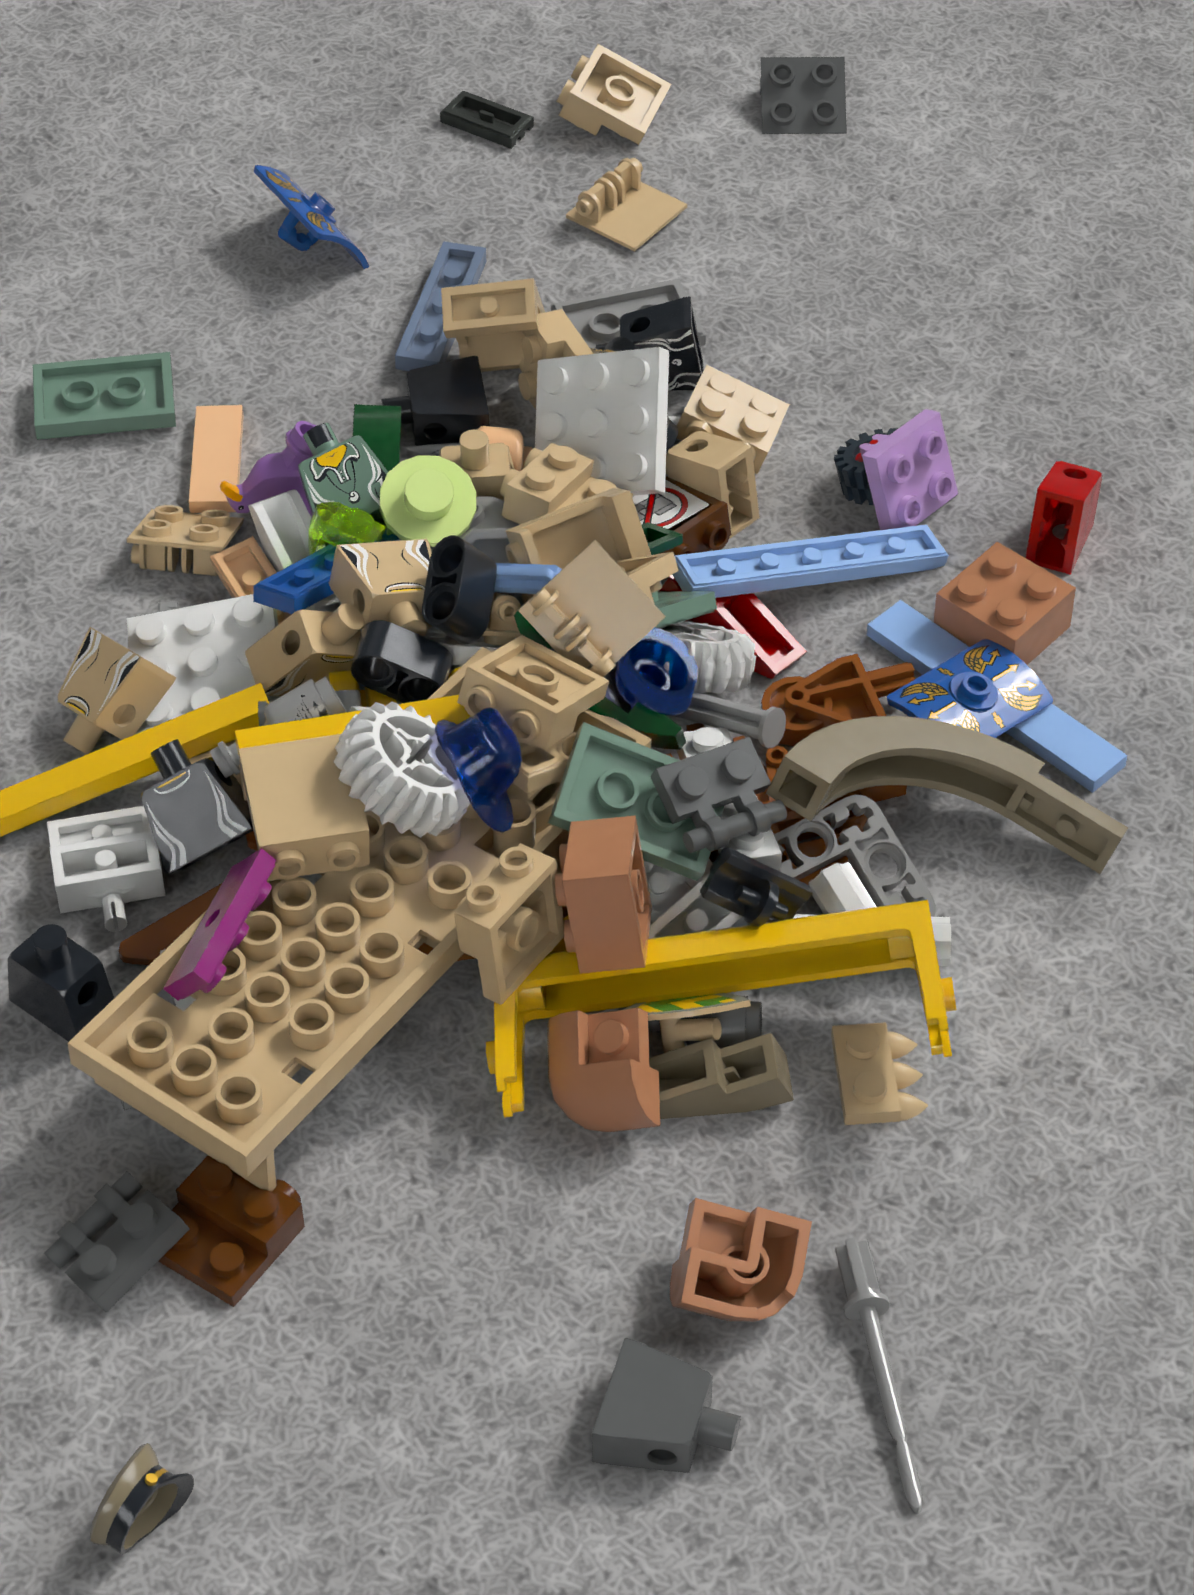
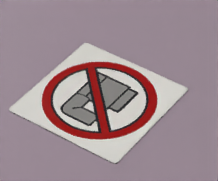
M665 480V493L633 496V502L641 525L649 522L666 529H670L709 506L708 503Z

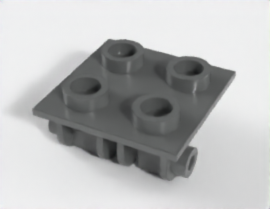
M761 57L762 134L847 133L845 57Z

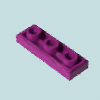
M262 848L231 867L163 989L177 1001L183 1000L199 990L206 994L215 988L223 978L227 967L222 964L227 952L235 949L249 931V925L244 921L249 912L255 910L266 899L272 888L267 880L275 867L274 863L276 860Z

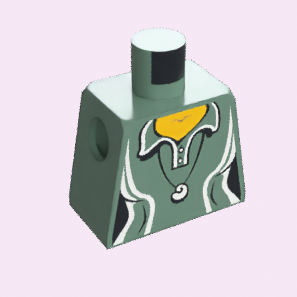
M323 423L308 430L303 437L313 456L298 464L315 526L325 546L371 522L378 523L384 520L380 512V488L388 471L363 438L357 435L339 443L329 423Z

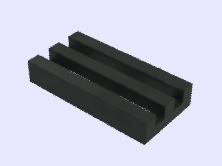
M462 91L440 112V122L511 149L516 145V139L521 140L525 136V130L530 131L534 127L533 116L466 91ZM462 106L467 107V108H470V109L475 110V111H478L479 114H478V113H475V112H473V111L467 110V109H465V108H462ZM494 118L513 124L514 126H510L505 123L499 122L497 120H494Z

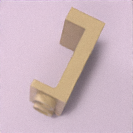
M534 278L441 288L443 332L446 338H456L459 345V358L478 356L481 372L519 368L520 361L524 357L522 339L525 335L523 331L539 329L538 314L545 313Z
M612 488L506 530L510 542L505 547L509 563L557 565L563 569L594 540L615 561L651 555L630 490ZM522 594L523 604L535 594Z
M341 734L239 749L241 786L244 801H248L257 849L260 850L262 848L276 860L274 863L275 867L267 881L288 880L299 876L331 871H347L370 864L369 827L363 802L360 799L349 796L351 786L342 783L338 779L342 770L334 763L338 754L335 746L339 742Z

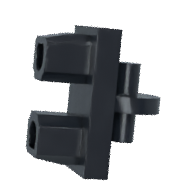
M730 847L721 850L710 867L709 877L700 889L702 898L744 917L748 924L761 927L766 922L793 919L798 909L813 894L809 885Z

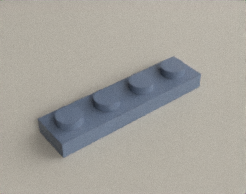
M443 241L396 351V369L410 371L411 369L446 362L455 338H446L443 332L441 288L478 284L487 262L486 248Z

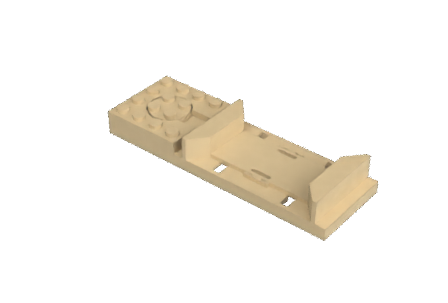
M484 647L480 648L428 699L459 695L467 666L488 655L491 651ZM587 709L578 715L573 733L551 746L562 756L569 759L577 731L583 722L648 748H651V739L614 718L599 715ZM514 738L460 747L461 753L469 755L472 759L469 767L477 774L474 782L477 792L472 797L473 800L466 809L467 812L456 824L453 823L449 829L441 831L437 836L427 832L420 838L414 835L410 829L401 834L393 823L387 822L382 825L378 815L372 811L365 812L369 827L370 864L347 871L318 873L322 877L314 885L309 880L301 877L267 881L272 886L270 893L255 910L249 912L244 921L249 925L248 933L235 949L227 952L222 961V964L227 967L223 978L210 992L205 994L199 990L190 995L196 1000L182 1011L157 994L164 988L203 919L205 911L68 1042L70 1063L94 1078L95 1083L219 1163L227 1165L233 1172L258 1188L272 1192L276 1188L274 1149L464 954L459 948L454 912L460 901L466 896L467 889L476 882L484 881L495 864L499 862L500 855L506 849L517 847L520 843L556 859L557 872L561 873L559 848L560 844L568 843L569 831L548 823L561 781L526 793L495 770V753L519 744L520 742ZM423 943L434 948L428 955L418 950ZM304 1066L313 1073L300 1084L293 1080L292 1077Z

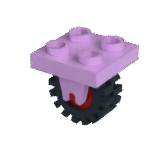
M925 409L900 428H890L887 433H883V429L874 430V435L868 436L866 432L859 434L860 440L849 439L845 442L846 447L840 446L837 450L838 455H834L843 495H845L848 501L854 499L855 504L862 505L868 500L869 505H874L880 530L916 526L958 495L941 415L937 411Z

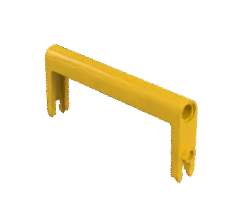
M928 900L766 922L761 927L744 925L648 939L645 968L580 973L576 952H552L536 966L502 1005L494 1002L495 1040L486 1041L487 1064L489 1073L491 1075L495 1074L497 1093L503 1092L504 1118L512 1117L513 1113L524 1111L525 1025L531 1020L550 1018L575 1010L586 1013L629 1007L635 1003L730 993L902 968H913L916 971L932 1055L943 1054L944 1057H951L952 1051L946 1012L957 1010L952 977H940Z

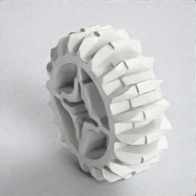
M682 621L650 631L622 656L620 668L628 677L634 678L638 682L649 683L650 686L664 687L667 690L682 689L684 692L691 690L702 694L705 692L717 694L722 692L733 693L748 687L752 672L755 669V643L745 634H740L736 630H727L723 626Z
M391 701L386 706L375 702L369 709L363 708L347 724L339 736V742L335 746L338 754L334 763L342 770L338 779L342 783L351 786L349 796L360 799L365 805L364 812H374L380 817L382 825L387 822L393 823L401 834L410 829L414 835L420 838L427 832L437 836L441 831L449 829L453 823L456 824L467 812L466 809L472 803V797L477 792L474 786L477 774L469 767L472 762L470 756L461 753L459 750L462 743L458 740H452L446 734L447 727L440 728L435 725L431 720V715L422 717L417 714L412 706L403 710L397 703Z

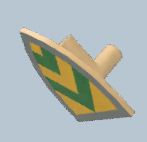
M720 993L635 1003L626 1009L640 1008L648 1012V1021H660L663 1052L666 1053L684 1047V1041H703L709 1038L719 1040L721 1037L722 1029L718 1018H681L719 1013L749 1007L751 1004L749 999L740 995Z

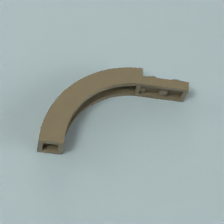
M872 716L843 721L818 730L798 742L784 756L766 792L770 797L775 800H781L785 806L812 821L829 803L849 792L881 785H907L936 789L966 798L992 809L1099 874L1103 871L1128 829L1127 826L1040 775L1039 773L1045 762L1025 751L972 729L916 717Z

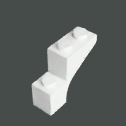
M290 490L248 505L264 553L276 572L326 547L297 490ZM333 593L304 610L334 612L342 603Z

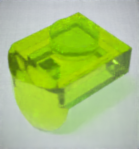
M339 502L319 503L315 508L309 525V555L322 549L325 542L335 547L341 544L380 542L386 526L374 521L373 517L364 510L349 508Z

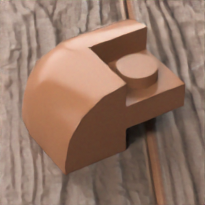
M632 1008L588 1015L575 1010L558 1014L549 1019L547 1023L548 1079L554 1101L570 1120L585 1129L601 1132H617L660 1126L659 1071L649 1067L648 1012L640 1008Z
M695 1198L689 1204L679 1259L672 1265L670 1279V1301L672 1306L725 1321L756 1322L777 1314L795 1297L803 1277L812 1221L761 1207H756L750 1213Z

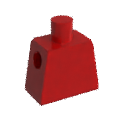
M1064 461L1055 462L1037 488L1026 559L1038 566L1071 575L1094 524L1103 477L1101 472ZM1059 524H1065L1064 528L1068 529L1063 540L1055 537L1052 532L1053 528Z

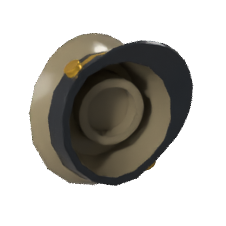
M149 1443L141 1445L121 1469L103 1497L91 1525V1541L97 1545H108L122 1555L129 1552L138 1542L181 1509L193 1490V1476L188 1473H170L159 1465L157 1455Z

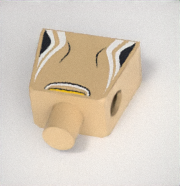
M427 539L336 545L329 585L342 604H351L361 612L364 618L363 627L374 620H384L421 636H425L427 630L432 627L422 616L429 560L432 554Z
M347 603L340 605L334 612L303 609L294 612L245 651L255 684L261 683L267 696H283L310 679L315 683L326 676L329 680V672L351 670L361 634L360 629L364 625L363 615L355 606Z
M90 627L58 693V702L78 714L63 741L83 753L89 754L104 730L121 740L135 735L173 685L176 677Z

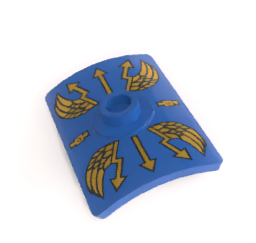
M255 165L254 173L290 210L278 230L279 238L299 251H307L318 240L336 242L341 244L363 269L369 267L362 252L335 225L336 220L331 215L335 208L325 198L316 192L309 197L285 173L268 166ZM299 221L309 230L307 234L297 233L295 226Z
M983 639L889 694L887 702L888 705L900 710L909 717L946 722L996 738L1052 704L1053 697L1035 672L1018 656L998 643L989 639Z

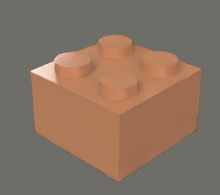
M996 542L936 593L934 623L969 647L983 639H989L1013 652L1028 665L1070 627L1076 587L1001 543Z
M636 815L571 822L568 843L560 844L559 848L562 873L555 874L557 904L559 907L567 906L569 919L564 920V940L567 952H576L580 973L645 968L652 904Z

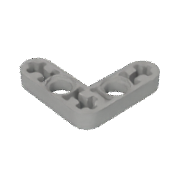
M864 795L848 796L822 809L812 821L805 818L774 834L782 854L785 849L780 845L785 844L789 860L781 863V870L778 871L800 880L847 856L876 907L903 903L897 891L893 892L890 897H887L885 892L893 890L903 880H906L908 885H905L901 891L906 903L928 900L931 917L935 916L936 904L933 896L881 809L872 799ZM851 810L855 816L865 814L868 820L863 827L864 831L861 832L857 826H852L842 831L838 838L842 845H838L834 829L846 822L850 815L849 811ZM805 832H814L820 835L826 845L825 852L818 857L804 855L798 848L797 837ZM878 853H885L891 856L897 865L896 875L888 879L875 876L870 870L869 858ZM791 862L797 867L796 869L792 868Z

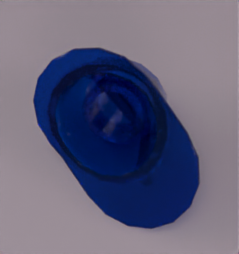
M654 627L619 659L615 682L619 693L626 702L631 704V709L639 702L646 708L660 714L675 716L685 713L691 704L697 682L698 666L694 655H689V648L672 633ZM666 662H669V671H668V672H667V670L664 668V665H665Z
M492 707L481 710L459 724L447 720L438 721L435 726L437 740L452 762L473 809L493 830L501 833L510 830L513 824V811L507 789L519 775L522 762L521 746L516 735L499 711Z

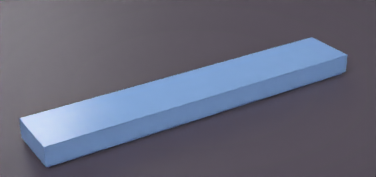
M918 525L675 555L679 571L672 575L682 591H714L715 598L932 570L945 566L949 555L928 525Z
M899 600L867 624L868 637L902 661L912 663L914 669L921 674L927 673L969 648L965 643L902 600ZM1053 704L1048 705L1006 731L1007 734L1092 793L1126 766L1127 755Z

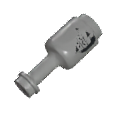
M325 676L315 683L310 679L266 705L264 708L266 721L263 726L346 713L347 711ZM223 741L219 742L218 746L210 751L216 765L225 778L234 773L238 775L240 773V762L236 743L226 746Z

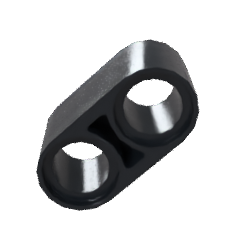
M456 535L445 537L437 543L429 560L422 603V616L424 620L461 644H470L477 641L486 631L490 620L497 575V565L494 559Z
M374 620L367 623L361 630L351 666V673L354 679L361 685L399 702L409 703L427 700L448 680L453 659L446 647L394 623Z

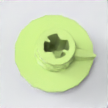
M418 455L401 461L387 473L380 488V512L387 526L386 534H395L401 540L427 539L430 547H435L443 538L450 535L460 537L469 529L476 514V490L470 476L455 462L440 456Z

